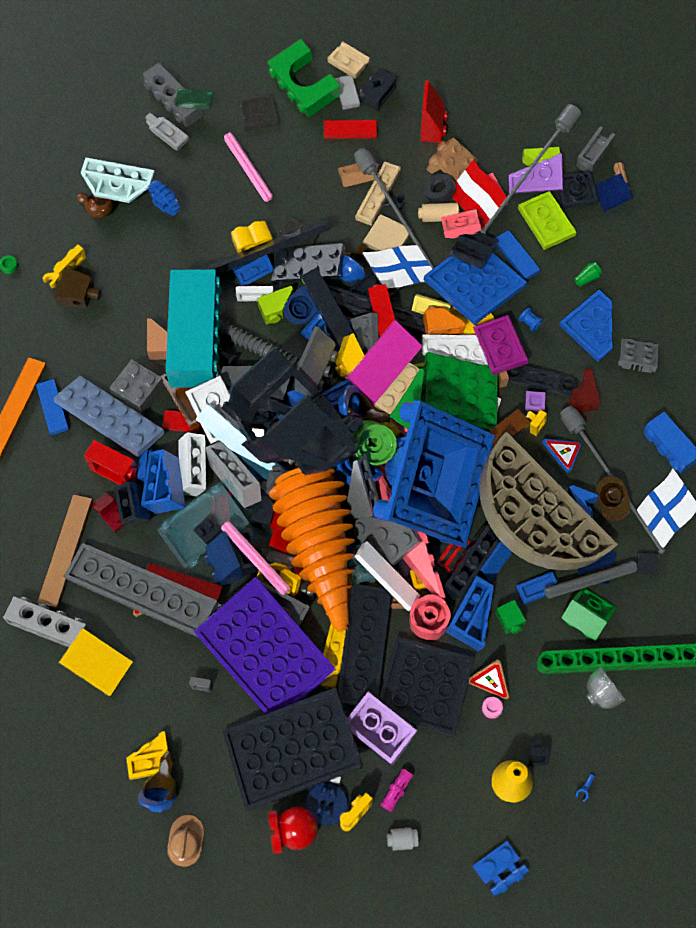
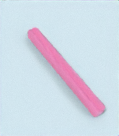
M232 133L226 134L224 136L225 142L265 202L272 200L273 194Z
M229 521L225 522L222 525V530L226 532L228 537L279 593L285 595L290 590L287 583Z

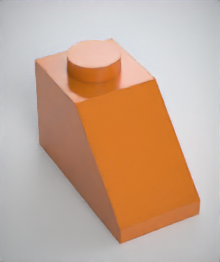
M431 307L424 312L423 321L426 335L463 334L465 323L446 309Z

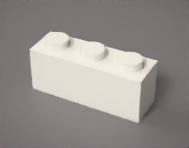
M186 433L179 439V465L184 495L198 496L206 490L205 435Z

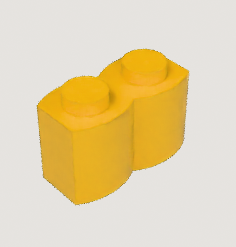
M255 221L248 227H237L231 232L232 241L238 253L272 240L265 221Z

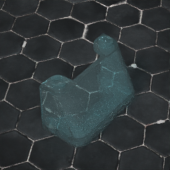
M222 482L208 489L188 503L185 508L178 510L157 526L158 533L184 569L188 566L192 568L200 562L198 558L206 551L205 547L207 545L193 531L206 517L218 527L221 533L224 532L222 525L227 521L232 523L238 531L248 528L249 521Z

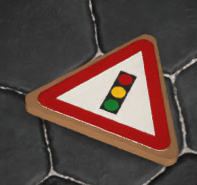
M500 660L494 661L469 678V684L504 699L509 698V691Z

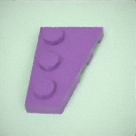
M562 153L536 164L515 193L563 190ZM529 167L509 175V193Z

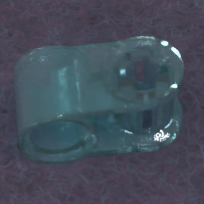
M361 545L355 546L351 554L356 555ZM355 557L348 561L349 568L355 570V572L351 573L354 584L366 581L374 583L376 581V578Z

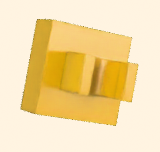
M542 410L537 415L529 411L525 416L531 422L530 433L535 436L538 435L547 420V413Z
M284 569L280 572V577L290 587L286 594L294 597L298 593L302 577Z

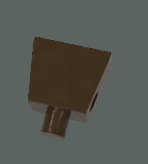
M66 267L64 268L54 296L57 306L85 308L90 298L100 299L101 289L94 288L90 276Z

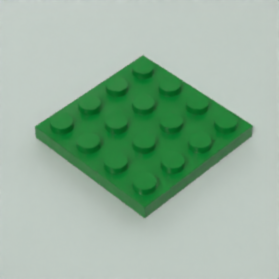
M427 352L424 365L426 374L423 402L487 432L497 426L498 374L492 375L489 366Z

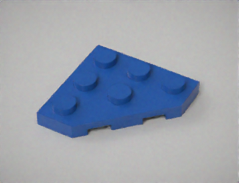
M598 290L559 323V326L597 362L612 351V301Z

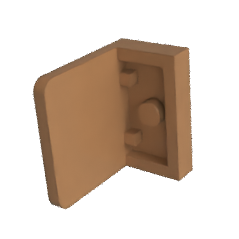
M451 138L446 142L442 141L438 145V151L430 158L427 170L432 174L441 169L444 173L449 174L456 183L474 159L476 164L478 160L455 138Z

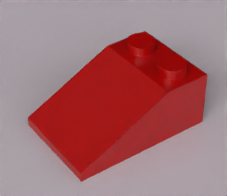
M425 81L421 141L441 143L442 136L446 134V125H443V121L447 122V111H444L445 103L429 81Z

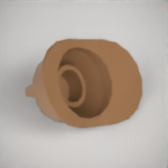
M183 815L172 824L168 842V855L176 865L182 867L190 866L200 856L204 828L197 817Z

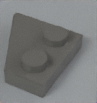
M368 313L351 319L355 335L363 353H367L378 340L377 313Z

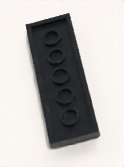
M352 583L348 608L349 625H347L348 629L345 630L338 691L343 705L357 706L367 692L378 699L391 593L386 588Z

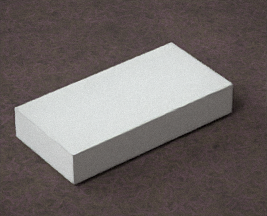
M236 286L237 301H257L258 297L273 292V286Z

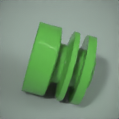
M371 420L362 421L364 424L358 432H352L362 446L355 456L360 457L366 454L368 463L372 465L386 463L396 451L397 443L394 433L388 427Z

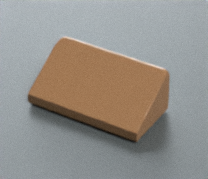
M358 164L338 168L344 187L375 180L373 175H364Z

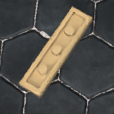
M384 162L377 176L389 194L401 171V167ZM374 180L355 216V220L371 226L386 200V196L376 180Z

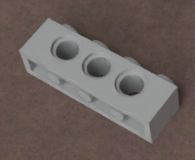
M222 441L206 447L208 465L244 508L262 501L260 483L229 447Z
M22 596L20 599L13 597L3 617L10 625L67 647L71 645L82 628L89 632V628L84 620L77 617L74 619L68 618V615L62 611H50L48 606L41 603L37 606L32 604L30 599ZM28 612H34L31 618H25ZM46 619H52L49 625H43ZM64 626H70V629L67 632H61V629Z

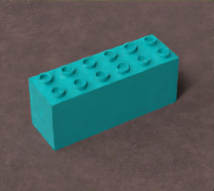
M170 270L166 374L170 388L197 387L219 376L217 363H219L220 359L218 352L220 335H218V330L221 328L219 314H221L220 297L222 296L220 277L216 276V270Z

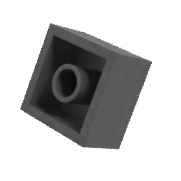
M131 359L109 389L112 397L143 416L165 386L162 377Z

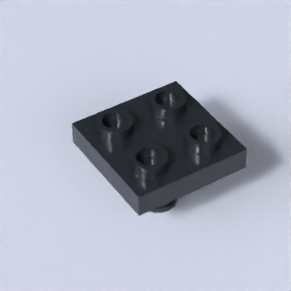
M591 171L563 174V190H558L562 209L598 204Z

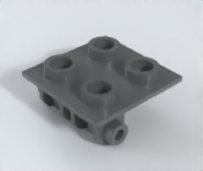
M622 338L618 366L631 369L633 364L632 370H635L636 365H638V371L641 370L642 366V372H655L658 367V344Z

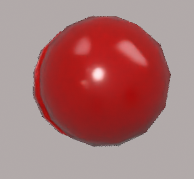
M293 807L286 810L281 816L277 815L276 810L268 811L270 828L275 830V834L271 835L274 854L282 853L284 846L291 850L304 849L310 846L316 839L318 823L312 812L307 809Z

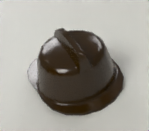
M607 476L601 479L597 484L596 494L598 495V502L603 516L613 522L623 520L629 514L631 508L625 484L621 479L614 476Z

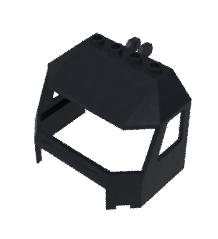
M275 347L231 386L228 392L231 396L222 406V409L237 422L246 438L241 445L255 458L267 464L288 459L296 461L305 476L332 469L355 455L362 447L352 433L358 432L364 425L359 415L351 412V414L342 419L338 411L323 394ZM291 376H294L312 394L310 397L305 396L293 408L270 398ZM258 407L284 415L261 437H257L251 427Z

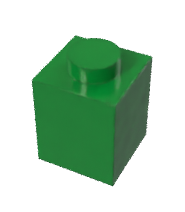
M515 600L496 609L495 615L506 635L511 632L516 634L523 630L526 620Z

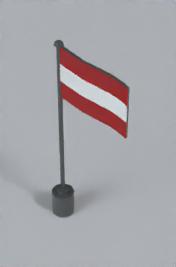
M568 104L555 120L557 131L507 197L500 187L478 167L474 159L455 183L456 190L452 198L465 212L476 209L481 226L480 233L486 234L485 231L560 132H569L582 115L576 106Z

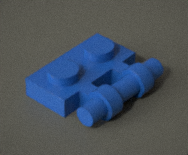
M508 841L473 866L485 885L493 880L495 886L490 889V892L494 897L499 893L506 892L508 890L507 887L515 881L519 882L522 880L523 875L529 872L524 864L518 869L514 866V863L520 858ZM508 869L511 874L501 880L498 875Z

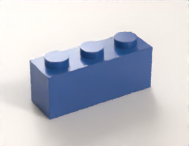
M665 412L646 424L643 431L645 437L655 444L658 452L669 460L674 470L681 474L696 463V447Z

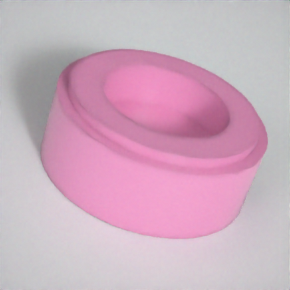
M496 697L487 698L482 705L483 714L491 719L500 716L503 710L502 702Z

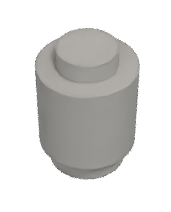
M411 827L391 829L390 833L387 834L388 847L391 846L392 851L418 847L417 829H411Z

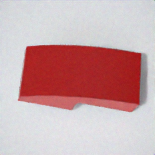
M275 512L270 526L274 531L269 546L282 553H288L286 547L291 541L284 540L281 537L285 527L277 524V519L281 514Z

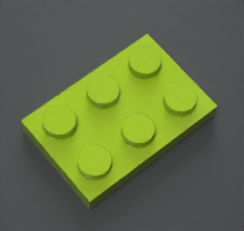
M550 191L518 205V210L544 250L576 235L575 229Z

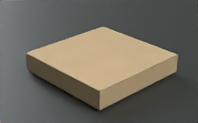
M380 214L364 239L363 244H367L369 248L378 252L403 246L410 235L404 225Z

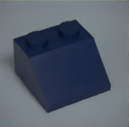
M223 532L205 547L207 554L204 555L207 565H212L214 569L211 574L215 583L219 582L221 586L225 587L243 579V575L226 532Z

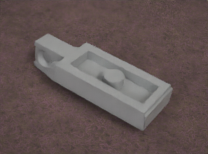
M151 113L145 117L149 129L176 151L189 141V137L164 117L157 119Z

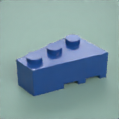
M164 449L149 452L141 501L142 507L156 514L185 508L179 458Z
M476 576L465 591L445 630L449 635L477 651L482 650L485 646V635L488 627V615L494 585Z

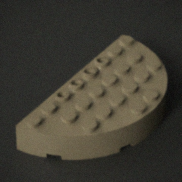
M505 432L489 452L482 467L479 480L480 500L485 517L501 542L522 559L537 566L554 570H572L588 566L601 559L618 544Z

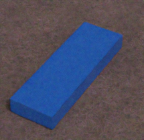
M509 230L494 238L499 241L497 247L525 281L540 273L539 267Z
M52 379L36 384L50 435L68 431L69 428L63 408L54 402V397L58 394L55 380Z

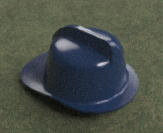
M302 286L286 301L283 311L288 321L299 325L309 321L318 312V309L305 286Z

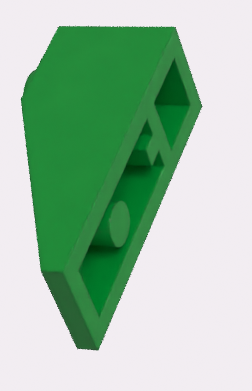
M421 368L389 416L407 429L410 427V422H404L400 417L399 411L401 405L405 402H414V400L422 402L426 372Z

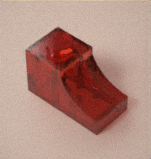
M585 369L581 377L582 384L578 388L573 389L572 396L569 397L570 406L577 408L579 413L598 410L600 404L592 369Z

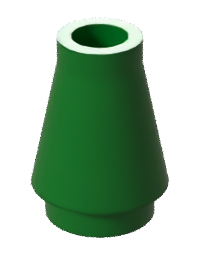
M595 262L588 263L578 276L574 278V281L581 287L598 279L602 271Z

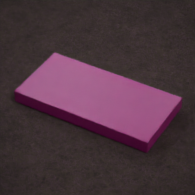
M393 321L346 378L371 402L376 403L423 346L397 321Z

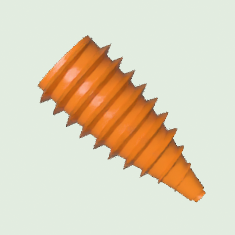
M297 468L279 476L275 480L276 485L270 490L269 496L271 499L276 500L273 510L281 514L277 519V524L285 527L281 537L284 540L292 541L287 545L286 551L297 555L292 560V565L304 568L298 576L302 577L301 580L310 581L311 584L307 590L317 594L319 598L317 602L323 605L333 628L336 629V632L347 630V625H349L348 602L350 601H348V588L352 586L348 585V575L355 572V570L347 568L348 561L355 557V554L347 553V546L354 543L355 540L345 538V532L352 529L353 525L343 523V518L348 516L351 511L341 509V504L347 501L348 497L338 495V491L345 486V483L335 481L334 469L305 476L300 468Z

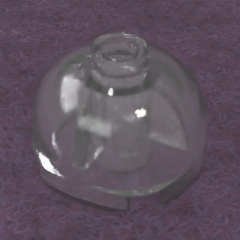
M601 667L589 676L586 686L589 694L586 696L593 705L598 704L602 708L611 709L625 701L621 692Z

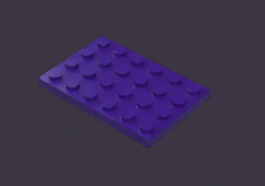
M256 577L193 631L265 714L301 701L335 670L332 664Z

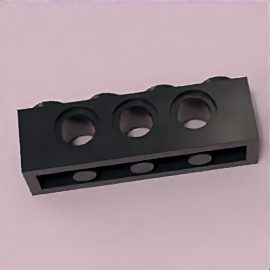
M489 524L480 528L441 583L444 593L452 600L463 595L501 541Z

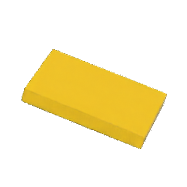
M82 628L59 663L106 695L111 696L132 664V661Z

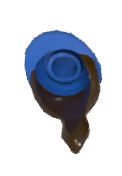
M367 244L359 245L355 252L347 251L344 254L340 278L345 282L353 283L365 278L361 259L364 257L362 252L368 251Z
M354 385L348 386L345 393L340 396L338 411L344 418L351 414V412L359 415L362 421L371 420L378 423H390V417L386 413L374 411L368 398L360 393Z
M166 752L162 755L159 762V771L145 782L142 791L138 795V802L152 812L161 813L168 810L176 798V783L171 776L173 766L171 752Z

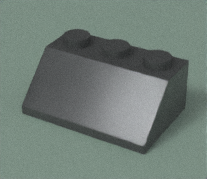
M315 326L297 366V370L322 392L325 385L324 378L329 376L331 371L330 364L335 362L338 351H335L336 343L319 327ZM295 378V392L311 396L312 394Z

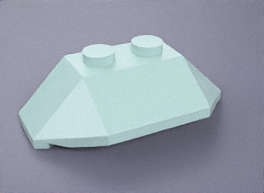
M85 158L81 170V175L95 197L127 203L148 189L155 173L154 170L90 158Z

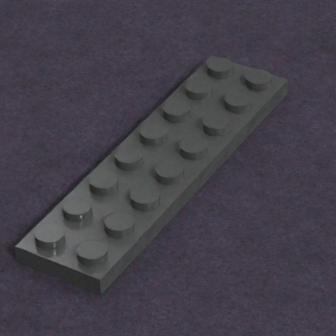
M84 543L80 546L63 576L70 582L197 638L199 637L193 631L215 612L219 604L215 599Z

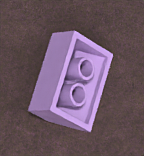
M367 692L347 718L352 733L392 766L405 751L417 732L416 729L369 692Z

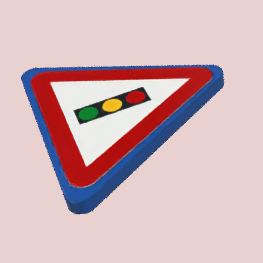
M544 439L542 443L552 454V457L558 461V464L567 473H570L581 444L572 441Z

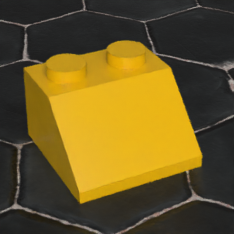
M354 333L343 338L335 362L337 365L335 370L338 376L343 377V379H347L348 374L364 357Z

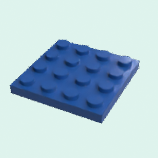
M494 253L482 270L450 256L425 274L423 278L428 285L474 325L527 285V282Z

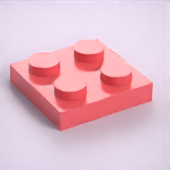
M476 209L441 217L445 238H457L459 235L474 234L481 230Z

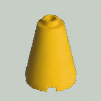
M514 760L505 761L494 770L492 787L500 799L517 803L524 800L532 791L533 777L528 767L523 763Z

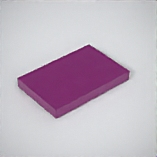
M508 315L473 327L492 375L528 364L527 356Z

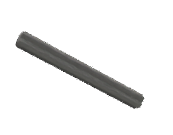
M634 561L626 562L546 587L544 589L545 595L550 599L636 572L638 570L637 564Z

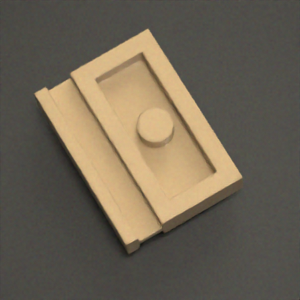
M342 42L341 46L337 47L328 57V62L356 78L364 70L365 66L370 63V58Z

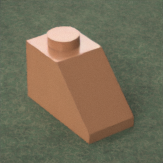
M148 318L147 353L149 360L166 359L167 332L151 318Z

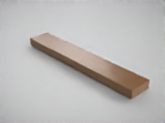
M73 495L37 602L38 604L41 603L58 609L67 582L63 576L75 557L93 502L91 498Z

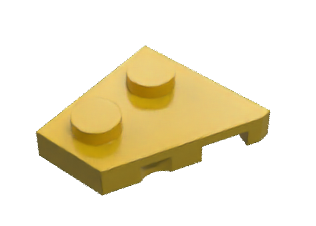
M165 731L161 732L150 743L143 745L139 751L127 757L130 780L149 777L159 771L160 758L164 753L168 752Z

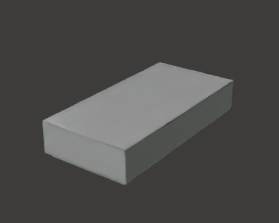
M352 75L335 78L341 88L342 94L339 97L343 110L359 107L360 102Z

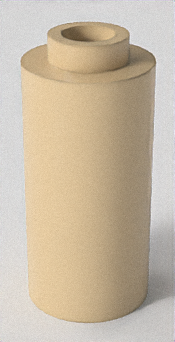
M458 203L422 204V208H418V217L422 219V222H441V217L459 213Z

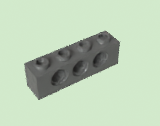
M157 63L143 73L145 88L151 90L155 98L164 103L166 110L172 112L179 123H183L187 128L203 117L201 105L160 63Z

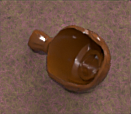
M80 193L76 197L80 203H84L87 213L93 218H103L112 211L111 199L107 201L106 198L87 196L85 193Z

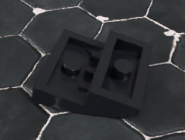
M478 231L474 234L459 235L458 241L451 248L449 255L482 270L499 241Z

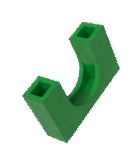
M300 39L268 61V72L273 79L276 78L278 80L277 83L280 88L288 92L289 99L297 103L299 111L302 114L305 113L309 118L337 99L342 93L340 85L331 74L308 87L298 86L292 82L294 74L313 60L311 50Z

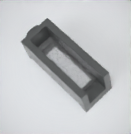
M600 126L578 156L576 166L581 171H591L592 174V171L605 153L613 145L614 133L607 139L602 136L603 127Z

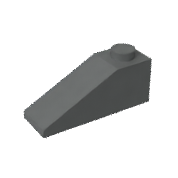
M366 454L361 455L353 462L347 499L352 519L374 516L373 507L379 500Z

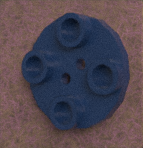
M322 783L315 786L309 792L306 799V809L312 812L317 823L320 825L337 824L340 821V816L347 810V798L339 786L332 783Z

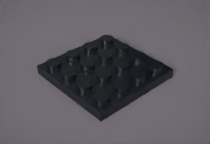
M396 637L379 701L410 725L454 737L475 658Z

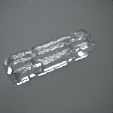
M262 547L259 552L265 560L286 565L291 569L295 567L292 565L294 557H287L285 554L269 550L265 547Z

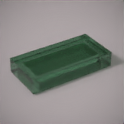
M178 89L175 104L176 107L211 110L213 93L211 91Z

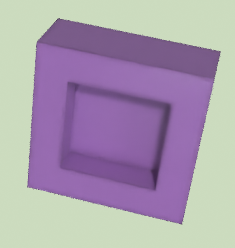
M526 391L525 411L539 412L542 410L544 412L545 392Z

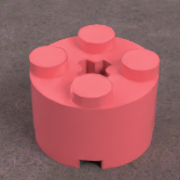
M429 594L415 600L411 606L409 617L412 632L426 640L439 639L445 633L450 621V610L444 599ZM429 615L433 616L431 620L427 619Z

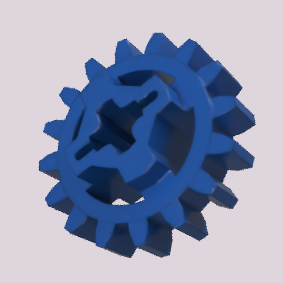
M155 180L148 186L153 199L152 202L162 212L166 211L168 215L174 216L180 211L179 208L181 207L178 205L179 202L175 197L176 194L166 184L162 185L160 181Z

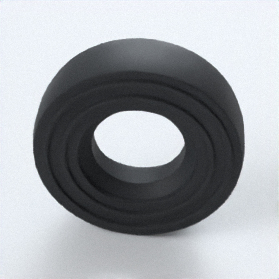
M446 173L432 176L424 186L425 196L434 204L446 202L453 196L456 190L455 181ZM441 184L446 185L441 192L434 193L437 186Z

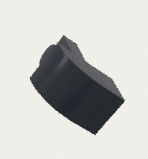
M261 492L262 501L246 508L237 500L238 507L253 511L251 517L252 526L268 531L271 530L270 526L275 512L273 510V502L267 494Z

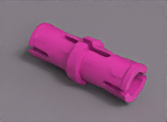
M402 769L395 782L389 786L390 790L380 805L392 812L399 798L405 794L404 790L413 775Z

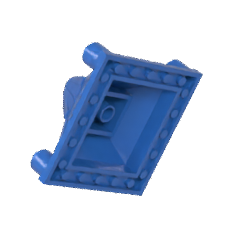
M415 400L414 402H405L401 405L399 413L404 422H410V427L408 428L403 447H400L385 466L387 480L392 485V494L389 501L380 499L375 503L373 514L379 520L393 522L435 537L443 543L466 548L480 495V474L485 460L492 449L495 435L424 402Z

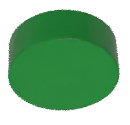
M11 255L2 257L0 259L1 271L5 274L14 273L18 269L16 258Z

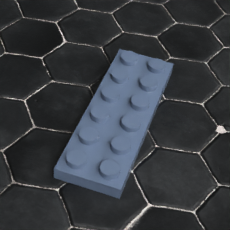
M82 376L76 378L54 397L56 404L136 457H139L164 435L162 428Z

